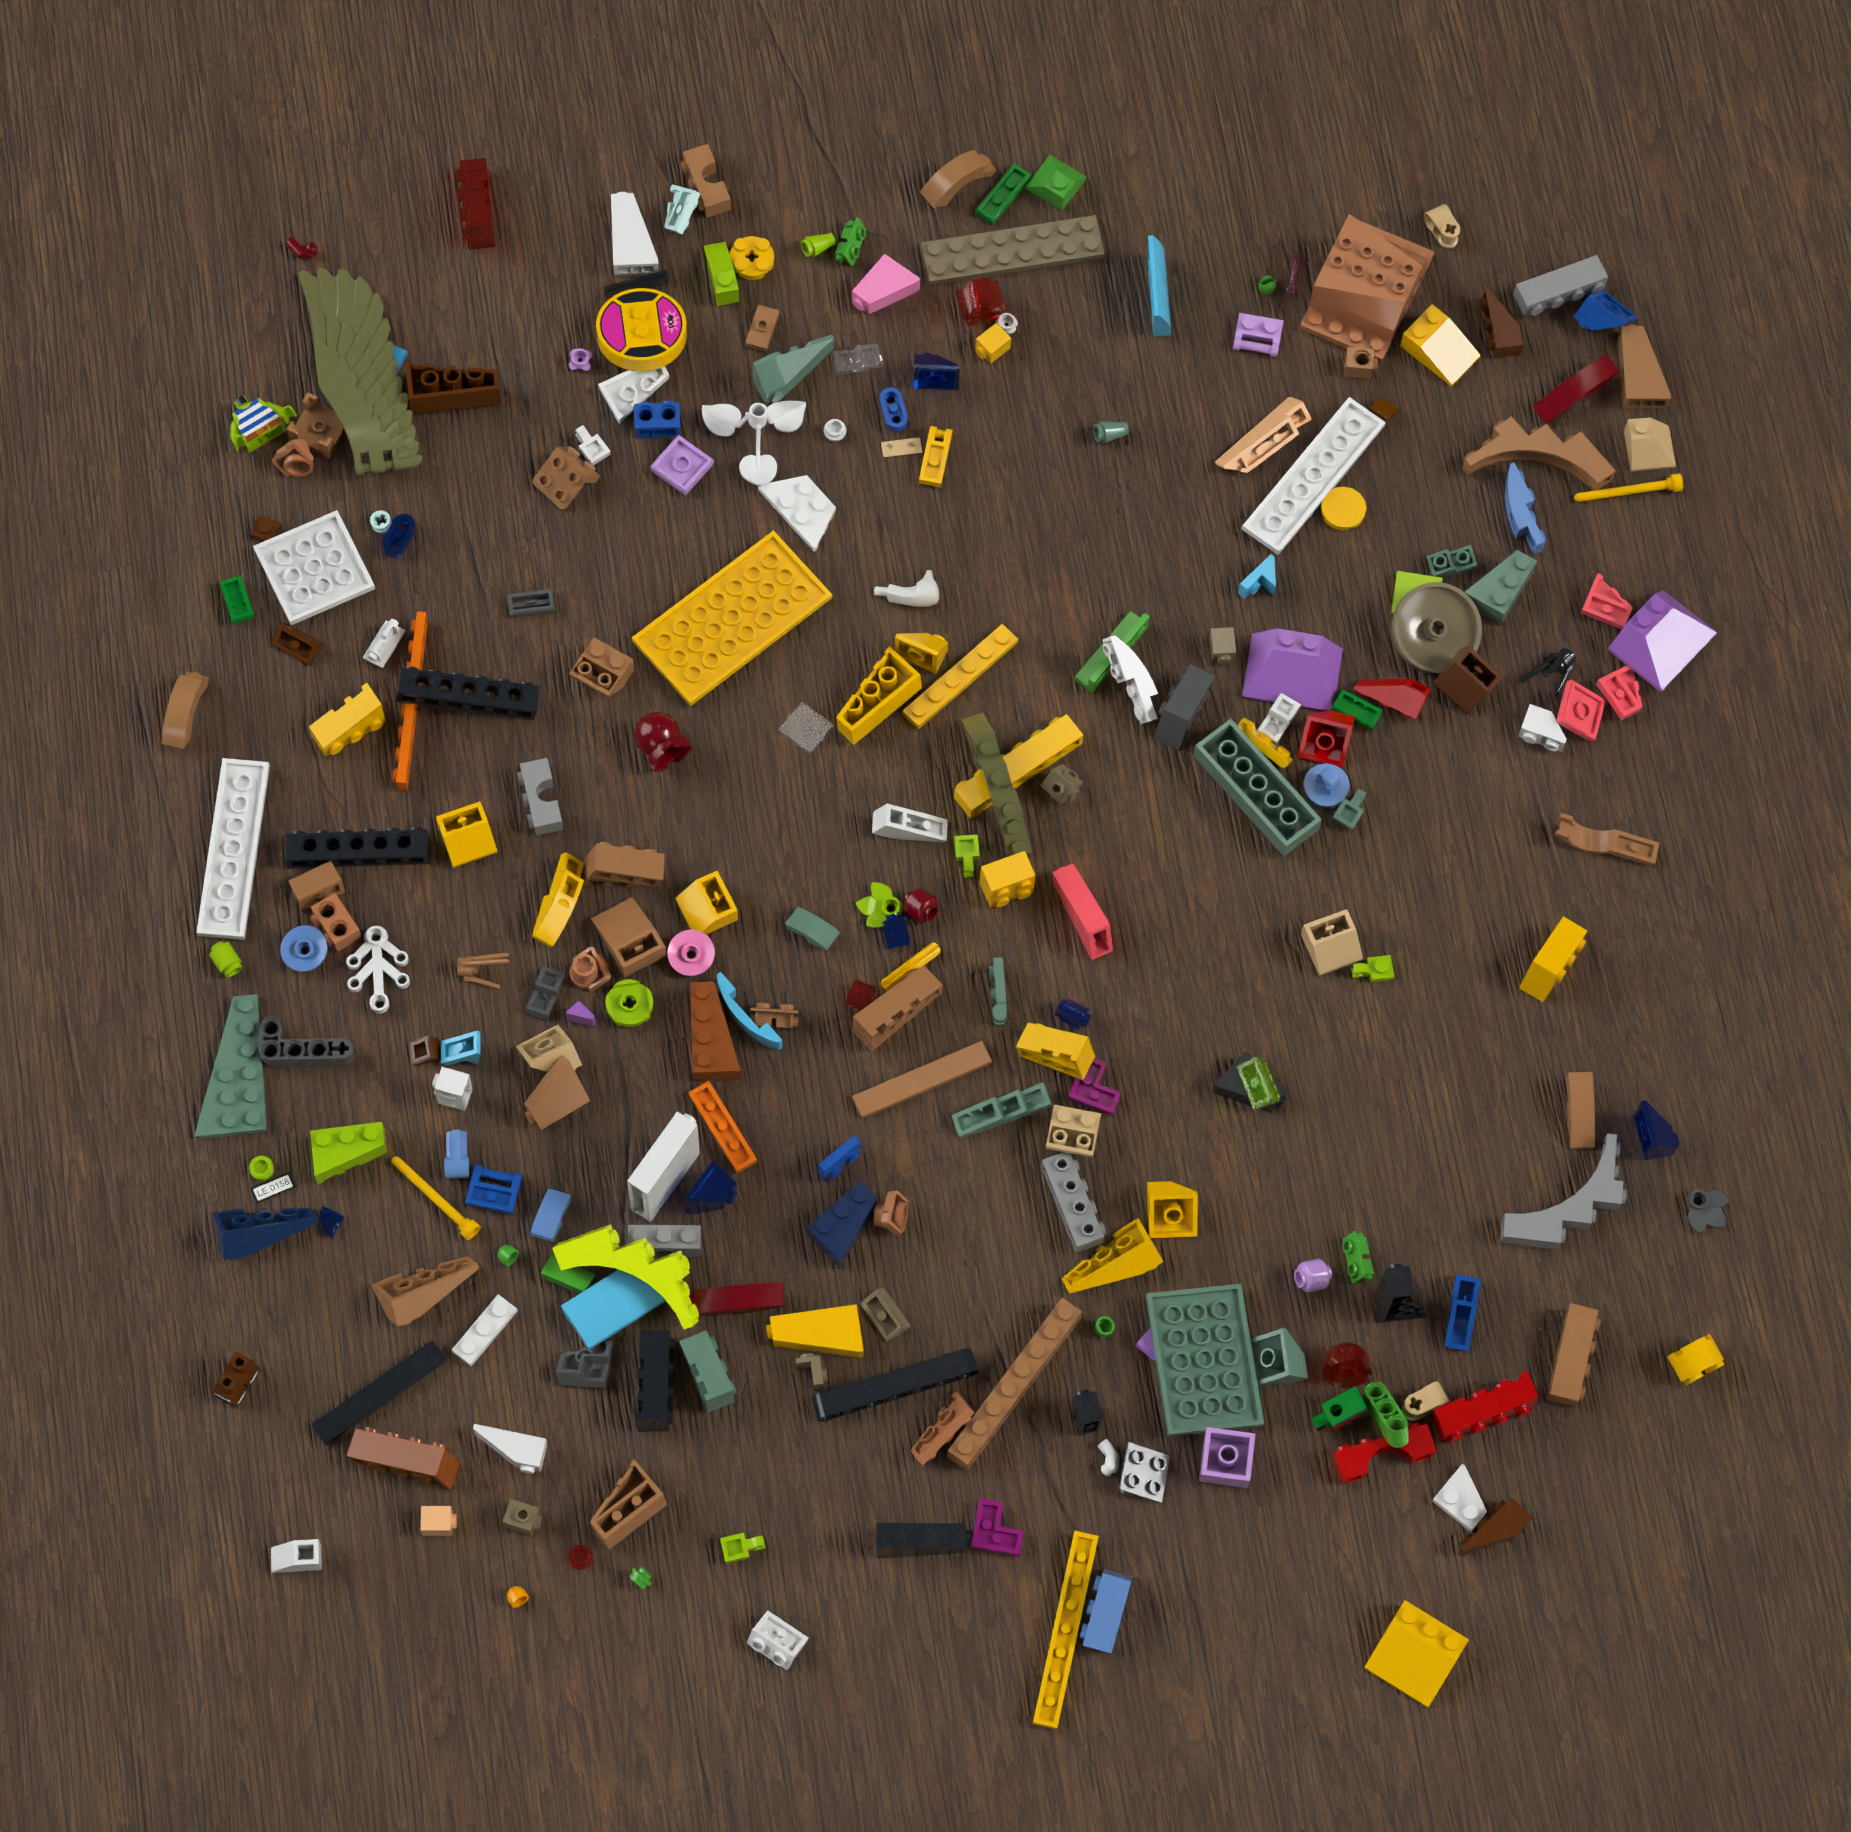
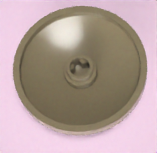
M1431 582L1412 589L1399 601L1392 618V636L1399 654L1409 665L1421 672L1439 675L1460 649L1470 646L1477 652L1482 637V622L1476 605L1464 591L1447 583Z

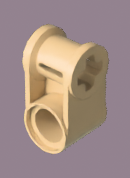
M1443 204L1425 212V223L1439 244L1445 249L1454 248L1458 243L1460 225L1453 217L1449 207Z
M1436 1381L1410 1394L1406 1398L1401 1411L1408 1421L1414 1422L1432 1414L1434 1409L1446 1405L1450 1401L1439 1381ZM1410 1405H1412V1407H1416V1406H1417V1407H1418V1410H1416L1415 1408H1412V1409H1411V1408H1410Z

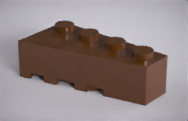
M405 362L409 402L413 414L502 404L498 370L471 367L465 370L448 365L447 368L434 367L433 364L418 366L414 365L413 362Z

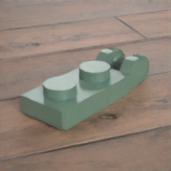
M998 957L993 958V966H989V980H994V988H990L991 1002L996 1003L992 1008L993 1024L997 1027H1003L1007 1019L1003 958Z

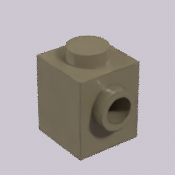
M510 1499L502 1523L504 1528L532 1536L534 1530H539L542 1516H539L540 1511L538 1507Z

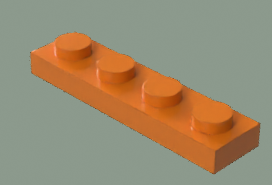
M710 1081L688 1092L689 1097L736 1174L757 1163V1158Z

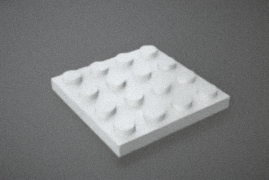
M337 510L253 546L290 625L375 589V585Z

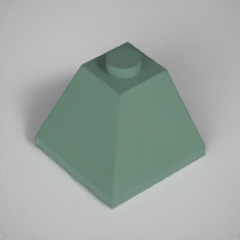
M1286 1328L1250 1339L1258 1387L1288 1385L1308 1378L1305 1355Z

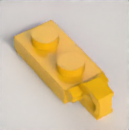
M1243 718L1237 725L1263 754L1281 768H1286L1293 761L1289 756L1290 752L1282 746H1275L1271 742L1272 738L1262 731L1259 733L1255 729L1254 722Z

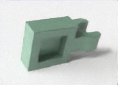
M1358 789L1351 801L1344 798L1333 815L1332 820L1352 831L1364 813V809L1360 805L1367 793Z

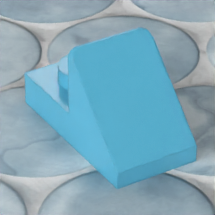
M1272 554L1240 583L1238 594L1244 599L1249 594L1254 595L1261 585L1274 595L1276 578L1275 560Z
M480 1031L470 1032L441 1041V1064L449 1066L462 1061H468L476 1065L479 1064Z

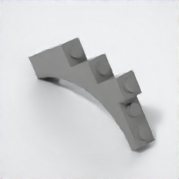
M1607 1133L1596 1171L1575 1195L1561 1204L1543 1211L1525 1214L1505 1213L1501 1224L1500 1243L1558 1250L1561 1242H1565L1566 1228L1588 1230L1591 1223H1595L1596 1209L1593 1208L1618 1211L1620 1206L1626 1202L1627 1190L1623 1189V1181L1617 1180L1619 1166L1615 1165V1157H1619L1620 1143H1616L1617 1135Z

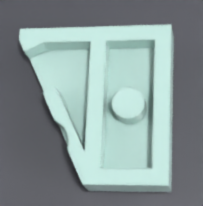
M672 185L670 191L674 193L673 203H668V214L664 228L671 232L683 234L684 230L688 227L689 218L698 204L700 193L692 189Z

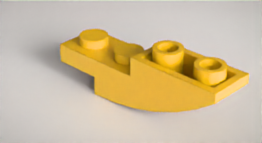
M567 852L560 856L550 892L543 897L532 934L533 938L550 948L554 946L563 931L584 882L580 877L585 863Z

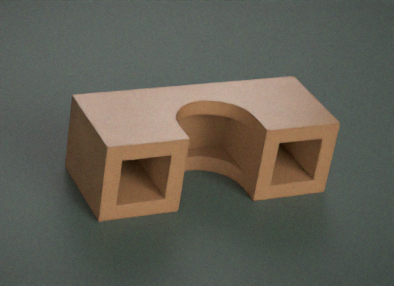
M705 144L684 151L683 161L680 163L683 173H688L689 175L688 184L690 189L700 193L697 204L699 211L703 210L705 217L708 218L731 210V199L724 182L709 183L704 180L707 176L716 173V164L709 145Z

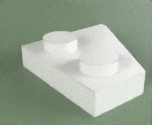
M1461 1464L1432 1500L1470 1532L1487 1513L1477 1489L1463 1464Z

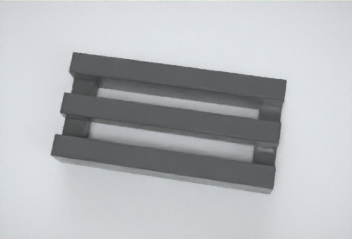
M553 589L507 594L510 618L556 613ZM549 597V599L512 603V601Z

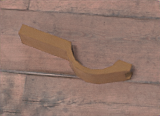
M1564 813L1559 814L1558 819L1561 822L1559 830L1555 832V836L1570 846L1590 853H1609L1651 867L1655 864L1659 842L1616 829L1610 831L1589 829L1577 824L1573 820V816Z

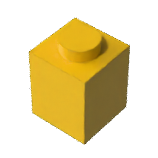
M997 323L976 338V353L981 359H986L990 364L1011 348V337Z

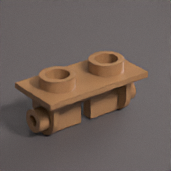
M757 1002L756 1007H751L755 1014H751L750 1019L757 1026H763L767 1023L771 1027L772 1018H777L776 1027L793 1029V1026L798 1027V1017H794V1013H798L799 1009H794V1005L780 1004V1008H771L770 1003Z

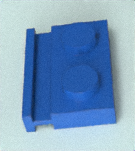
M853 1135L818 1165V1176L824 1182L829 1178L831 1180L836 1178L842 1172L841 1168L847 1163L852 1164L859 1158L861 1141Z

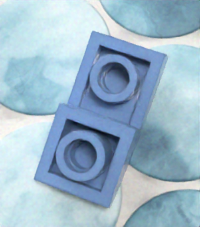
M548 1188L536 1215L530 1235L553 1242L562 1226V1218L571 1202V1195Z

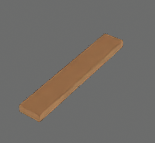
M980 1041L852 1096V1100L861 1119H864L992 1064V1060L983 1042Z

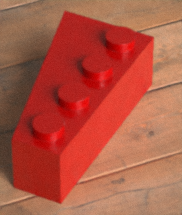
M1528 1371L1520 1373V1378L1514 1382L1508 1379L1499 1382L1490 1392L1485 1388L1472 1394L1470 1396L1471 1399L1468 1401L1466 1397H1462L1434 1409L1431 1417L1441 1441L1449 1440L1450 1443L1456 1442L1463 1438V1434L1472 1432L1473 1435L1486 1430L1485 1426L1491 1424L1500 1426L1508 1422L1510 1417L1517 1416V1418H1522L1531 1413L1530 1410H1532L1539 1397Z

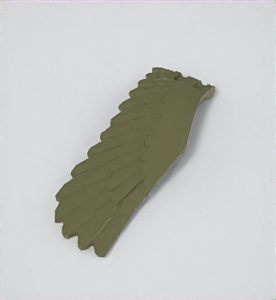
M324 268L317 270L316 277L310 272L302 270L299 272V278L313 327L319 388L346 432L353 453L356 476L363 475L364 472L375 474L383 473L387 469H394L396 471L417 467L422 463L423 457L417 455L419 442L415 441L416 429L414 425H411L413 413L411 410H407L409 403L407 393H402V379L400 376H397L398 364L396 360H392L394 344L388 341L390 325L387 318L382 319L384 308L380 294H372L369 284L361 276L353 280L348 271L342 268L338 269L337 275L334 277ZM392 454V460L384 461L383 455ZM369 455L370 463L361 464L360 457Z

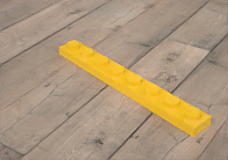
M1074 1531L1033 1725L1055 1730L1058 1728L1099 1536Z

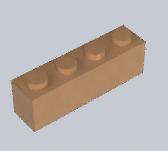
M1573 1303L1569 1304L1565 1314L1546 1400L1575 1407L1578 1401H1583L1586 1387H1583L1582 1383L1584 1378H1588L1591 1364H1588L1587 1361L1588 1356L1593 1355L1596 1341H1592L1593 1333H1598L1601 1319L1597 1318L1599 1310Z

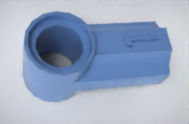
M451 1130L446 1132L445 1179L470 1178L467 1131Z

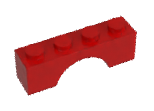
M1419 1423L1409 1425V1441L1403 1447L1396 1448L1390 1446L1384 1436L1375 1440L1373 1437L1365 1438L1359 1442V1445L1353 1447L1350 1444L1338 1447L1337 1451L1333 1454L1332 1460L1341 1485L1364 1479L1368 1471L1369 1461L1377 1454L1383 1452L1400 1454L1410 1464L1434 1457L1437 1450L1427 1424L1420 1426Z

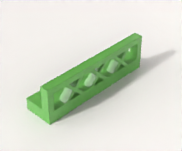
M1130 611L1109 637L1115 635L1131 649L1147 630L1150 616L1144 613L1141 617H1138ZM1103 644L1074 678V681L1092 694L1111 672V664L1109 658L1104 654Z

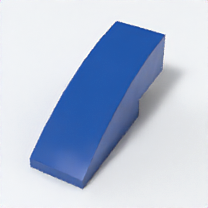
M1455 1274L1445 1347L1469 1351L1477 1308L1480 1278Z

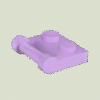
M1239 313L1233 350L1239 351L1244 349L1271 354L1270 357L1277 358L1284 320ZM1242 338H1247V339H1252V340H1258V341L1269 342V343H1273V344H1272V345H1267V344H1262V343H1256V342L1245 341V340H1241V339H1242Z

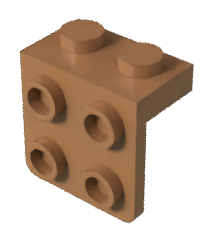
M570 446L556 447L532 481L560 509H566L585 483H596L600 478V475L595 472L596 468L591 463L584 462L579 457L580 453Z

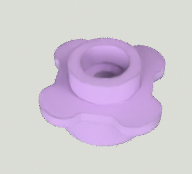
M573 349L570 352L571 362L568 365L571 370L582 369L583 371H588L591 368L589 361L592 358V353L590 351Z

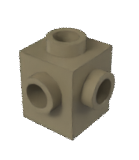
M1062 764L1053 768L1040 786L1049 793L1051 799L1062 804L1068 800L1073 801L1079 795L1080 791L1078 789L1083 782L1073 770L1068 769Z

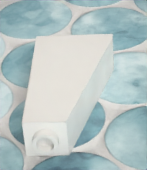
M627 192L611 194L614 276L647 275L658 272V258L634 194Z

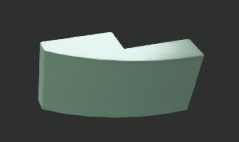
M1471 545L1451 552L1446 549L1426 556L1434 577L1455 575L1478 568Z
M797 907L785 923L788 930L806 937L808 943L826 951L840 934L832 925L800 907Z

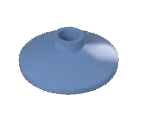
M307 925L295 927L282 940L280 948L281 957L285 964L295 971L308 972L314 970L321 965L327 955V941L324 935L315 927ZM309 947V953L303 954V949Z

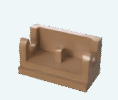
M331 861L288 881L303 912L311 909V906L333 893H336L338 896L345 892L342 880Z

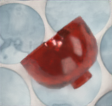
M1341 1342L1327 1351L1323 1360L1325 1381L1333 1386V1382L1342 1383L1341 1388H1350L1364 1384L1367 1381V1376L1369 1374L1370 1376L1372 1375L1369 1354L1363 1347L1350 1342Z

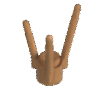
M497 953L475 957H459L457 974L458 976H464V981L499 989V984L473 977V974H478L479 965L508 963V959L499 958L508 957L509 954Z

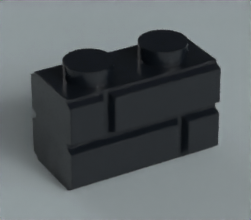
M1088 1389L1075 1393L1070 1408L1072 1419L1075 1421L1076 1433L1080 1436L1099 1431L1103 1420L1101 1407L1098 1406L1097 1393L1089 1392Z

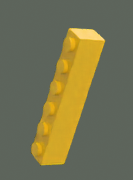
M1067 714L1061 718H1054L1047 728L1035 731L1026 742L1017 743L1007 755L1002 754L1014 789L1082 744L1083 734ZM980 769L970 780L967 781L965 779L955 787L954 799L970 819L992 805Z

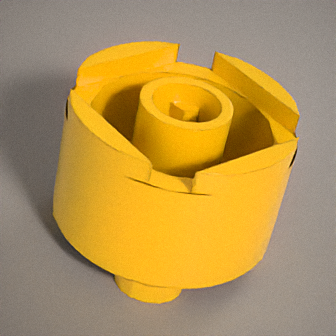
M1710 1334L1667 1356L1678 1378L1685 1385L1703 1377L1702 1371L1709 1374L1725 1365L1722 1361L1724 1358Z

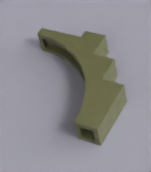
M983 712L961 719L966 740L974 754L987 787L1008 856L1023 851L1026 854L1032 853L1019 797L1011 783L1006 762L1000 754L995 732Z

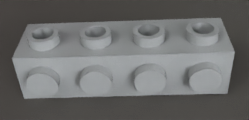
M1595 255L1518 283L1515 286L1513 296L1524 317L1528 315L1534 316L1547 308H1557L1569 300L1576 301L1586 294L1602 291L1606 286L1608 276L1598 256Z
M1063 1152L1043 1159L1041 1169L1075 1253L1103 1244L1104 1235H1106L1105 1227L1102 1221H1097L1095 1216L1097 1208L1093 1199H1088L1086 1194L1088 1186L1085 1179H1080L1077 1170H1080L1076 1157H1071L1070 1153Z

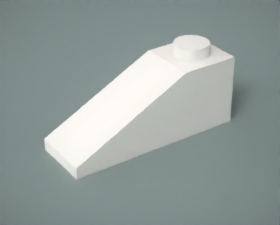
M885 804L873 812L872 834L891 839L946 842L948 819Z
M474 1424V1434L516 1468H520V1472L526 1474L541 1473L547 1448L545 1438Z

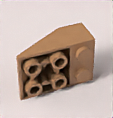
M633 897L591 918L624 978L666 956L664 943Z

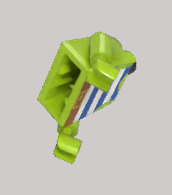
M240 396L234 401V405L238 410L232 414L234 421L230 424V439L237 452L240 447L245 446L247 451L251 453L284 433L286 430L283 420L288 424L290 422L288 418L291 416L296 417L297 415L291 406L281 407L271 402H264L260 398L249 403L245 396Z

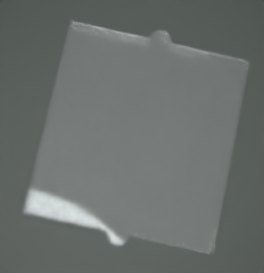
M802 702L792 714H788V719L778 731L811 754L820 742H824V738L834 725Z

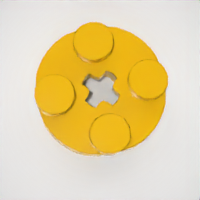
M755 236L738 238L730 250L733 268L743 279H761L774 266V251L769 241L765 238ZM753 254L758 258H755L754 262H750L749 258L746 257Z

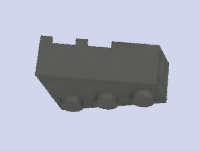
M1191 664L1186 672L1182 671L1176 682L1178 686L1171 688L1167 697L1169 701H1164L1159 709L1158 714L1161 715L1154 739L1177 750L1180 749L1185 732H1189L1192 726L1191 722L1196 714L1199 713L1211 691L1215 679L1214 675Z

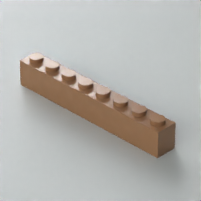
M1061 1298L949 1448L947 1458L965 1471L969 1470L1080 1321L1081 1310L1064 1298Z

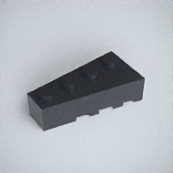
M1402 1264L1389 1265L1384 1270L1374 1295L1378 1322L1385 1323L1426 1318L1422 1290L1410 1266L1403 1267Z
M640 1330V1368L638 1378L640 1391L638 1392L637 1411L639 1431L668 1432V1424H673V1409H669V1400L674 1399V1385H669V1376H674V1362H670V1353L675 1352V1338H670V1330Z

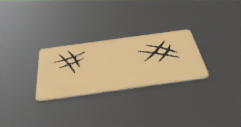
M920 438L881 442L883 457L922 453Z

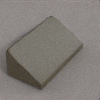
M884 1288L876 1289L860 1303L886 1342L891 1341L911 1327Z

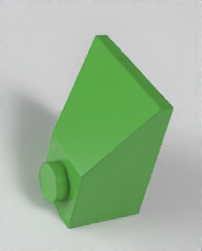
M1049 155L1025 186V189L1062 211L1087 177L1052 155Z

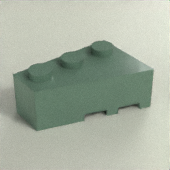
M1516 550L1467 589L1465 593L1472 599L1479 614L1501 625L1533 574L1537 560Z
M703 1331L679 1341L681 1352L707 1413L734 1403V1394L737 1391L732 1379H728L726 1374L728 1370L723 1358L719 1359L716 1353L718 1346L714 1336L709 1337L707 1331Z

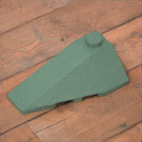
M833 335L810 341L804 348L800 349L794 346L789 349L788 353L781 355L778 351L753 362V384L766 405L771 402L780 401L834 349Z

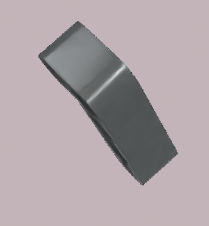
M267 1017L260 1024L259 1051L263 1063L268 1067L347 1066L354 1061L353 1045L348 1039H284L281 1023L275 1017ZM275 1027L278 1029L274 1034L266 1033L269 1028ZM295 1049L301 1051L298 1056H290V1052ZM317 1049L325 1050V1053L321 1056L313 1055ZM343 1049L347 1050L344 1052V1055H340ZM269 1050L277 1051L273 1057L265 1056Z

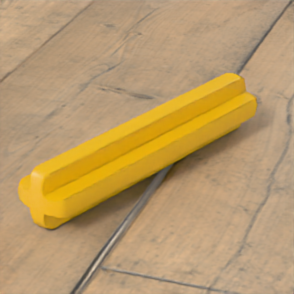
M935 942L930 943L881 980L884 990L889 991L896 983L904 980L913 969H919L939 955L941 952L940 947Z

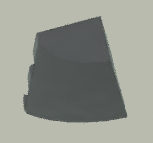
M605 1341L606 1346L592 1350L584 1347L579 1351L562 1353L556 1369L558 1385L606 1388L612 1360L613 1341Z

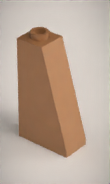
M1634 324L1621 326L1618 334L1623 409H1667L1671 400V394L1644 326H1636Z

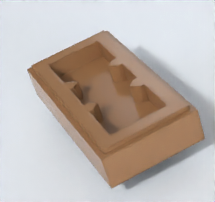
M762 305L757 306L745 347L767 352L780 314L779 310Z

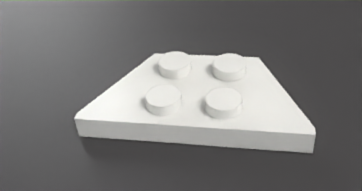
M807 475L758 486L759 492L815 552L828 528L829 521L832 520L836 511L833 503Z

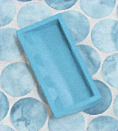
M1151 235L1148 236L1147 260L1153 336H1171L1165 251L1160 241Z
M617 1270L564 1303L561 1307L565 1317L590 1350L663 1304L666 1300L646 1282L632 1274Z

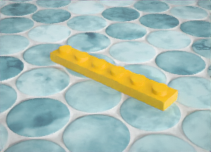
M1001 624L908 705L902 714L919 730L1018 643V638Z

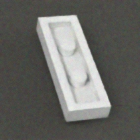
M498 1294L453 1347L452 1353L469 1366H472L517 1313V1308Z

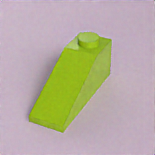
M726 242L704 245L717 306L739 302L738 284Z

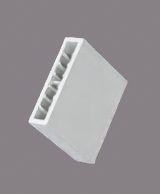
M678 1111L627 1181L631 1210L649 1222L653 1220L700 1154L698 1125L696 1120L689 1114L684 1113L682 1115Z

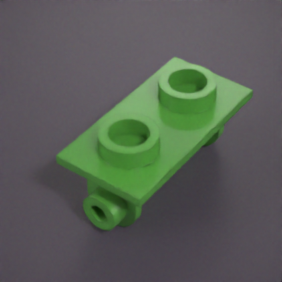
M856 217L855 222L850 220L845 224L840 239L847 242H839L834 254L835 261L839 263L847 261L851 267L854 266L855 260L859 256L860 246L866 236V228L858 217Z
M1353 1231L1342 1239L1343 1251L1346 1254L1348 1264L1347 1270L1352 1285L1362 1279L1363 1282L1372 1281V1276L1374 1275L1371 1259H1363L1362 1257L1369 1255L1367 1238L1363 1236V1233L1357 1234L1356 1231Z

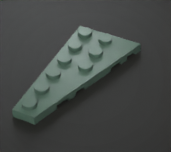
M257 994L234 996L232 999L194 1135L195 1139L267 1132L263 1061L259 1051L260 1017Z

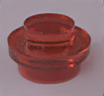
M585 1545L574 1546L568 1554L570 1565L577 1570L588 1568L593 1561V1554L590 1548Z

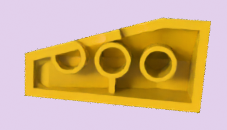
M1139 1218L1117 1230L1112 1235L1114 1239L1105 1247L1100 1245L1095 1249L1097 1253L1090 1260H1082L1062 1278L1069 1294L1144 1274L1164 1262Z

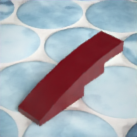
M1605 354L1567 379L1532 406V408L1548 425L1564 411L1567 413L1581 400L1588 399L1616 376L1620 370Z
M783 1282L707 1288L690 1291L689 1295L691 1303L695 1304L698 1309L699 1316L708 1314L718 1316L735 1312L745 1314L785 1307Z

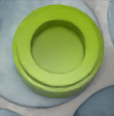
M257 1156L251 1160L249 1171L254 1179L265 1181L273 1175L274 1166L268 1157Z

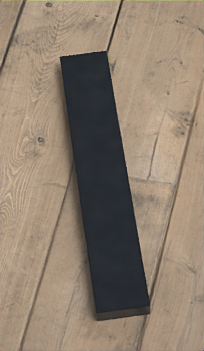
M431 1340L311 1424L323 1443L328 1445L444 1364L447 1359L435 1342Z

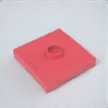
M1569 680L1566 682L1556 722L1589 742L1595 741L1606 700L1577 682Z

